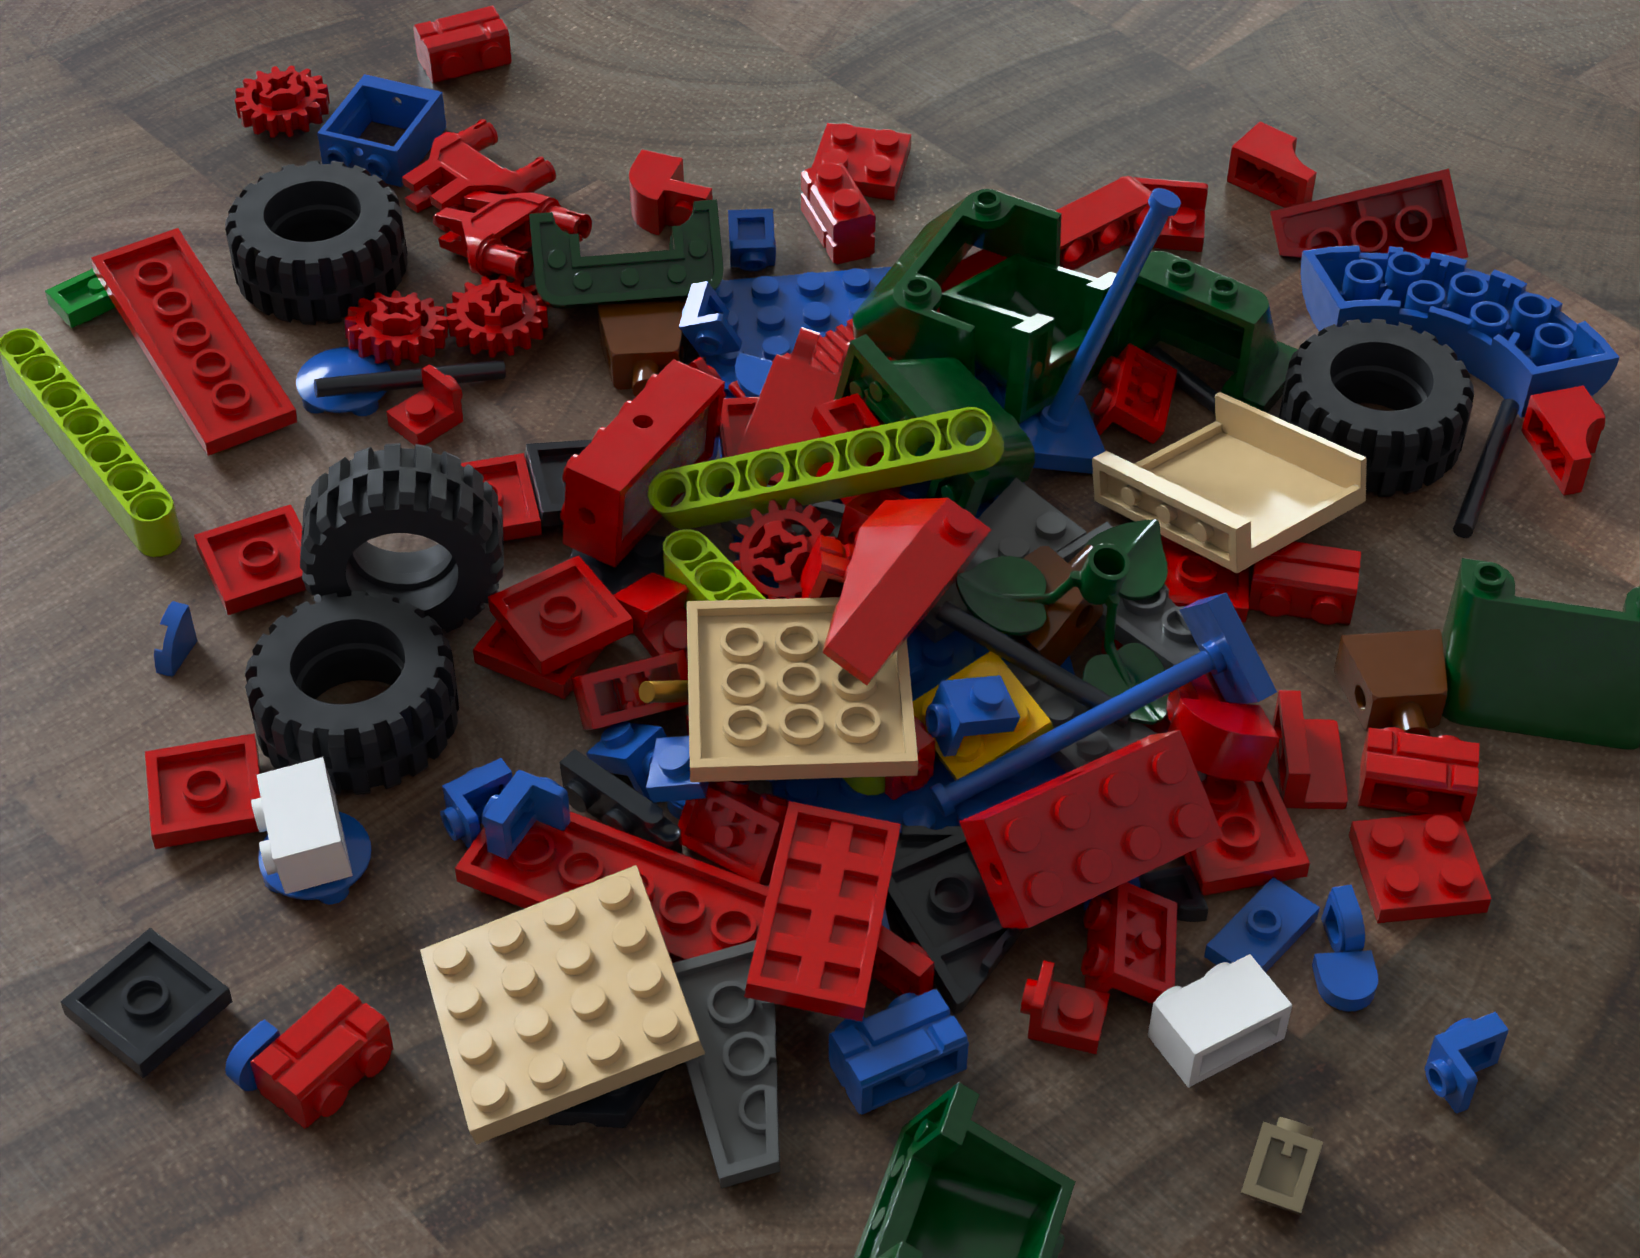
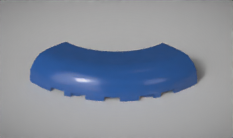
M1359 245L1327 247L1302 252L1300 272L1302 293L1306 308L1318 331L1333 324L1337 327H1342L1346 321L1357 319L1361 323H1370L1372 319L1386 320V324L1396 326L1400 322L1411 325L1413 331L1422 334L1426 331L1437 338L1439 345L1447 344L1456 353L1457 361L1462 360L1470 374L1488 384L1504 399L1515 400L1519 404L1518 415L1520 417H1525L1531 395L1583 385L1591 396L1594 395L1610 380L1618 365L1620 357L1586 321L1577 324L1561 312V302L1552 297L1546 299L1541 295L1527 292V283L1494 269L1491 275H1487L1466 268L1467 260L1432 252L1430 259L1411 252H1403L1401 247L1389 246L1388 253H1360Z

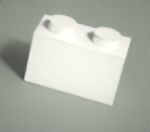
M323 757L258 774L257 780L261 798L251 800L252 809L259 832L267 831L269 840L259 842L260 851L267 874L278 873L285 894L353 876L335 792Z
M1251 954L1231 964L1223 962L1214 966L1203 978L1183 988L1175 986L1163 992L1153 1002L1148 1037L1189 1088L1284 1039L1292 1004Z

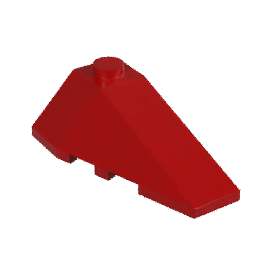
M1449 169L1270 211L1279 256L1302 258V252L1305 250L1359 245L1360 253H1388L1389 246L1401 247L1403 252H1411L1430 259L1432 252L1461 259L1469 257Z
M949 498L885 500L856 533L853 543V554L843 578L845 582L840 599L834 609L822 653L867 686L955 583L957 575L966 570L992 529Z

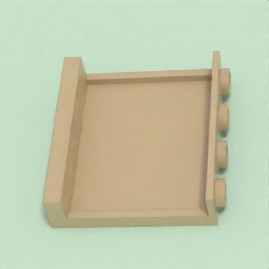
M1221 392L1215 394V422L1135 464L1109 451H1105L1092 458L1094 501L1133 521L1157 519L1162 536L1235 573L1241 572L1366 501V457Z

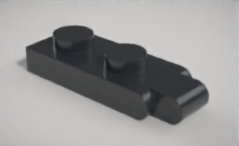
M576 749L559 762L563 788L567 790L569 804L575 810L581 813L587 811L605 825L683 854L681 830L676 824L664 817V812L659 806Z

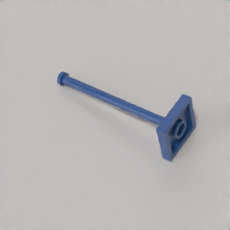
M1156 188L1152 191L1148 199L1150 209L1052 404L1044 407L1043 410L1019 424L1029 437L1035 451V464L1033 468L1093 474L1092 458L1105 452L1083 396L1078 394L1168 217L1174 216L1181 205L1179 197L1169 190ZM996 386L992 397L1004 409L1006 389L1003 386Z
M1227 592L1197 600L1179 610L1200 650L1199 653L946 786L939 782L930 787L932 798L944 817L949 816L955 812L954 806L1210 671L1226 702L1257 703L1277 693Z

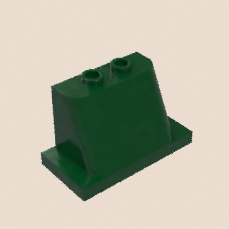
M1152 251L1122 307L1116 357L1119 356L1129 343L1148 353L1159 341L1165 342L1234 372L1221 388V393L1268 413L1283 395L1289 361L1293 353L1298 349L1277 341L1269 301L1261 291L1240 283L1233 278L1199 266L1187 259H1182L1163 251Z
M1016 253L942 293L940 313L975 326V361L1006 389L1004 410L1011 414L1020 424L1043 410L1044 407L1052 404L1116 273L1108 272L1100 278H1096ZM1122 309L1085 382L1099 374L1105 361L1110 356L1116 357Z
M866 334L850 341L834 400L858 393L880 423L882 420L884 424L966 407H977L984 410L990 416L1002 435L1004 452L997 463L983 470L931 480L925 499L949 498L975 517L980 504L1000 495L1016 478L1021 482L1029 479L1035 464V451L1029 437L1021 429L1017 420L1002 408L988 392L986 386L980 380H977L958 359L947 357L890 361ZM978 431L973 433L967 439L965 445L973 446L983 440L986 432ZM935 442L922 444L917 449L915 456L928 454Z
M958 1082L902 1127L854 1258H1057L1065 1239L1064 1234L1060 1230L1076 1181L972 1121L971 1118L980 1094Z

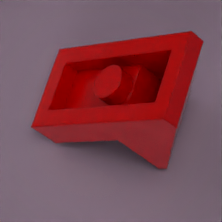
M651 572L613 595L633 618L634 634L652 657L684 650L688 664L687 610L684 605L689 589L686 585Z

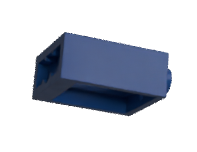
M364 74L317 133L322 164H331L332 161L344 162L349 168H353L356 165L366 169L371 176L377 175L387 184L402 187V177L419 165L431 149L434 139L440 136L446 129L443 93ZM395 97L399 98L401 102H398ZM371 121L407 129L394 147L359 139Z

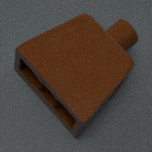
M686 301L598 305L601 348L614 388L618 390L632 389L636 397L645 388L649 378L653 374H659L673 359L685 364L689 340L680 330L679 325Z
M1088 544L1068 563L1049 546H1040L1023 559L1030 561L1042 572L1046 580L1044 594H1048L1064 583L1071 571L1082 570L1093 546ZM1073 587L1056 603L1044 605L1046 621L1040 630L1028 635L1009 636L1051 662L1061 666L1102 616L1104 611L1103 605H1094L1087 602L1082 597L1078 587Z
M1440 629L1341 635L1334 673L1363 729L1368 731V728L1384 729L1396 727L1410 734L1430 736L1429 729L1435 728L1440 724L1448 689Z

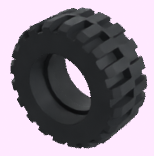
M307 161V165L295 167L294 164L283 166L280 172L273 174L270 171L260 176L257 184H248L240 193V198L236 197L228 211L229 215L225 222V231L236 284L247 301L254 304L257 309L267 315L274 313L275 317L279 320L291 323L293 319L300 320L304 325H316V321L328 320L329 324L342 322V317L348 316L349 307H359L358 300L360 298L371 301L375 298L374 293L379 292L387 297L388 293L392 294L406 273L408 253L399 199L395 192L375 174L371 176L366 169L355 165L353 168H349L344 162L332 161L331 164H321L320 161Z
M1359 319L1349 320L1342 327H1337L1333 324L1323 328L1318 332V336L1313 334L1293 353L1286 374L1279 419L1366 457L1367 492H1377L1378 497L1393 496L1395 491L1400 490L1404 494H1408L1421 489L1423 483L1429 486L1439 480L1457 462L1473 407L1474 386L1462 360L1457 361L1456 353L1447 344L1439 345L1434 335L1426 331L1422 334L1413 331L1411 325L1400 322L1396 326L1386 324V320L1372 319L1370 323H1361ZM1356 403L1378 404L1395 411L1374 410Z
M401 443L385 444L384 450L373 451L372 447L359 450L354 453V459L349 461L344 457L329 467V474L324 473L319 476L311 487V494L306 497L303 508L300 568L303 570L302 580L306 589L312 596L314 595L316 603L322 601V596L337 593V597L351 596L352 591H367L370 597L378 598L383 593L395 596L399 599L401 605L409 602L424 611L425 617L433 618L448 633L463 625L465 617L471 621L485 609V603H489L488 597L497 593L499 589V580L503 577L504 548L502 508L498 505V496L493 487L488 482H484L482 474L469 464L465 467L461 466V459L446 451L439 455L432 453L430 446L416 444L415 449L401 448ZM408 533L429 538L439 544L416 552H393L378 548L367 541L387 534Z
M352 591L351 596L337 597V593L324 595L321 602L312 605L306 601L294 607L293 615L286 618L282 615L268 628L270 635L263 634L252 649L253 655L248 660L245 671L247 682L245 688L258 744L263 755L270 758L271 765L276 770L323 757L334 792L337 795L341 794V790H353L355 795L371 793L370 788L384 785L385 789L399 785L402 782L401 777L410 774L412 777L416 776L428 766L427 759L429 757L435 760L448 745L447 739L455 732L458 723L459 697L449 640L443 636L442 628L433 618L425 617L423 610L409 602L401 605L399 599L395 596L381 593L378 598L370 597L367 591ZM355 680H375L392 685L376 697L353 704H329L315 700L326 690Z

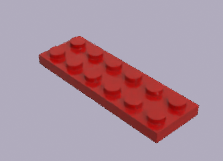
M179 228L91 257L94 273L207 456L297 423L295 407Z
M1103 637L1101 653H1102V654H1107L1106 651H1105V649H1104V637ZM1114 639L1115 647L1118 651L1124 645ZM1210 671L1206 674L1220 702H1226ZM1166 713L1160 723L1143 725L1159 734L1168 732L1171 721ZM1268 767L1261 782L1230 780L1206 775V779L1201 783L1223 837L1184 855L1187 865H1190L1203 896L1265 885L1273 877L1280 882L1307 877L1310 861Z
M571 811V822L564 831L536 820L508 859L488 852L485 827H483L455 867L457 882L525 909L637 865L672 963L757 940L769 889L768 886Z

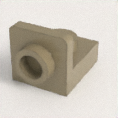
M1283 1117L1278 1118L1276 1125L1263 1121L1241 1195L1301 1216L1323 1145L1322 1141L1312 1138L1314 1129L1303 1123Z

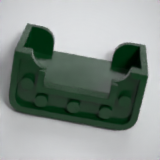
M717 199L694 201L692 214L688 221L680 226H672L669 250L581 257L579 234H568L562 231L555 223L553 212L529 214L536 289L541 300L552 308L563 309L606 304L687 299L691 284L708 281L716 291L722 282L724 267Z
M1462 558L1442 632L1448 688L1442 716L1453 723L1465 726L1624 750L1640 748V586L1633 588L1627 593L1623 612L1515 596L1514 577L1507 569L1494 562Z

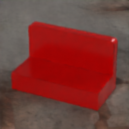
M1279 690L1272 726L1279 737L1275 746L1280 796L1285 807L1345 809L1348 803V793L1337 721L1331 719H1304L1301 691Z

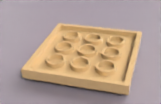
M840 597L687 601L690 782L917 776L918 753L907 639L866 686L822 653L834 609Z
M637 865L420 949L468 1129L476 1144L705 1054Z

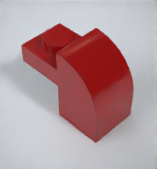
M642 149L630 168L631 214L637 225L652 234L660 235L665 225L680 226L688 221L692 214L694 201L713 200L712 188L684 182L683 158Z
M1206 674L1169 693L1166 710L1171 724L1168 732L1181 731L1197 771L1223 779L1261 782L1279 738L1261 705L1220 702Z

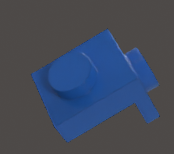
M773 209L728 210L730 267H740L745 271H759L767 266H775L776 240L774 237Z
M708 281L691 284L686 304L682 310L679 328L700 357L740 351L742 340L727 320L730 311Z
M1001 675L941 681L932 703L927 707L925 718L929 734L936 738L943 756L946 757L957 754L964 736L1013 732L1020 719V715Z
M624 721L608 727L601 734V740L587 751L586 755L609 773L627 775L635 790L651 801L646 785L656 739L666 738L667 736L660 726Z
M689 735L657 738L646 785L651 801L656 803L706 798L709 782H690Z
M502 758L482 767L474 768L465 775L442 785L446 809L440 811L443 825L452 840L461 839L468 849L481 832L480 824L482 823V814L487 802L492 796L500 795L512 779V771Z
M518 770L500 795L492 796L484 808L482 824L485 827L488 852L508 859L536 820L564 831L571 822L567 790L552 779L546 777L539 778Z
M1496 1012L1476 1020L1472 1018L1461 1019L1452 1024L1445 1032L1434 1037L1424 1069L1432 1090L1439 1097H1444L1457 1114L1469 1108L1478 1082L1475 1072L1498 1063L1509 1029Z

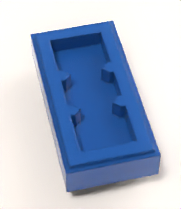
M1273 877L1206 945L1204 957L1218 965L1223 962L1231 964L1251 954L1261 968L1267 972L1317 920L1320 907Z

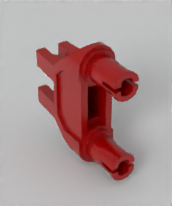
M481 119L476 124L457 134L445 132L436 137L432 144L429 159L404 175L402 181L404 186L414 192L405 197L406 206L417 213L432 205L439 210L447 207L475 213L478 209L465 206L464 196L472 191L480 190L499 195L534 193L548 183L554 182L556 180V172L551 162L545 161L542 156L537 157L533 162L514 172L500 167L479 153L498 142V134L495 127L490 122L487 123L485 119ZM433 216V223L435 226H437L444 232L451 230L447 226L436 224L435 216Z
M474 190L464 196L465 206L478 209L475 213L446 207L435 214L436 224L447 226L452 230L438 238L439 247L466 257L472 273L481 276L500 273L520 281L525 279L524 276L529 277L534 268L533 255L525 251L532 246L529 214L553 212L555 223L559 228L568 234H579V242L583 241V238L586 239L592 230V220L588 214L570 211L561 207L555 198L531 192L499 195Z

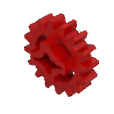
M291 65L286 71H280L277 66L272 67V73L269 74L257 71V79L245 78L242 80L244 88H236L235 90L236 99L234 100L237 116L241 118L244 128L253 126L254 134L257 135L265 130L269 131L271 138H275L279 132H285L288 137H292L296 129L309 132V123H323L322 115H327L330 112L328 86L323 84L321 75L312 77L311 70L308 68L300 73L295 71V66Z
M500 275L498 280H491V282L489 278L483 276L481 277V285L478 286L467 282L464 284L465 293L453 292V303L446 305L450 337H456L458 347L470 344L471 354L474 355L482 349L488 350L490 358H494L497 352L504 350L509 356L514 355V347L517 346L528 350L531 348L530 338L541 340L543 338V328H547L549 325L547 304L538 296L536 285L524 288V280H514L510 283L507 282L506 275Z
M393 291L391 297L378 292L374 293L375 298L373 300L360 298L358 300L359 307L348 308V317H345V338L348 339V347L350 349L359 350V357L361 358L374 355L375 363L377 364L387 359H392L395 366H400L402 359H408L416 364L419 363V356L422 354L432 358L435 356V348L444 349L445 338H448L447 316H444V307H434V299L432 298L421 301L418 299V293L415 292L405 297H401L399 291Z
M790 498L784 510L782 505L775 500L769 501L768 514L763 515L754 508L750 511L754 521L752 526L748 527L738 524L736 527L744 538L742 543L735 542L729 545V549L740 556V560L734 561L732 564L766 599L801 598L803 592L801 590V574L815 541L819 535L838 540L834 536H828L832 533L835 526L827 518L820 519L821 512L812 505H808L803 510L801 503L796 499ZM792 524L806 527L812 536L807 537L804 534L797 536L796 531L792 529ZM791 548L792 552L786 554V549ZM785 558V563H784V564H780V563H779V560H782V559ZM759 576H774V581L779 584V588L765 585Z

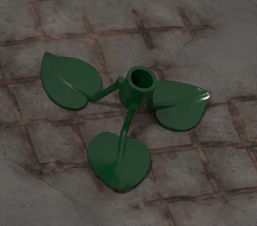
M1157 519L1121 524L1092 537L1084 546L1085 548L1089 544L1093 548L1090 550L1082 570L1071 571L1068 579L1048 594H1044L1046 580L1042 572L1030 561L1020 557H994L983 561L969 571L957 575L956 587L967 609L974 617L1006 635H1028L1040 630L1046 621L1044 605L1056 603L1073 587H1078L1082 597L1087 602L1094 605L1105 604L1107 606L1104 649L1107 654L1096 655L1087 662L1082 680L1111 697H1115L1165 671L1160 659L1146 646L1139 643H1129L1117 651L1114 642L1117 607L1121 601L1120 597L1128 600L1151 598L1162 589L1168 573L1167 560L1161 542L1160 524ZM1169 694L1134 711L1129 721L1148 725L1160 723L1167 713L1166 706Z

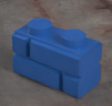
M933 989L919 996L915 993L903 994L894 999L886 1010L867 1018L863 1016L862 1022L851 1019L843 1020L834 1032L829 1033V1062L842 1087H845L846 1093L858 1114L862 1115L966 1070L969 1042L966 1033L955 1016H951L950 1009L938 990Z

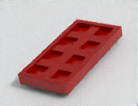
M789 801L746 982L745 998L862 1022L901 824Z

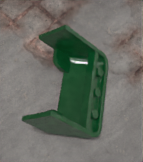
M981 189L971 193L926 224L853 315L854 339L866 334L885 356L895 360L953 357L958 359L975 377V326L936 312L942 303V284L972 246L1007 258L1017 253L1060 267L1062 213L993 189Z

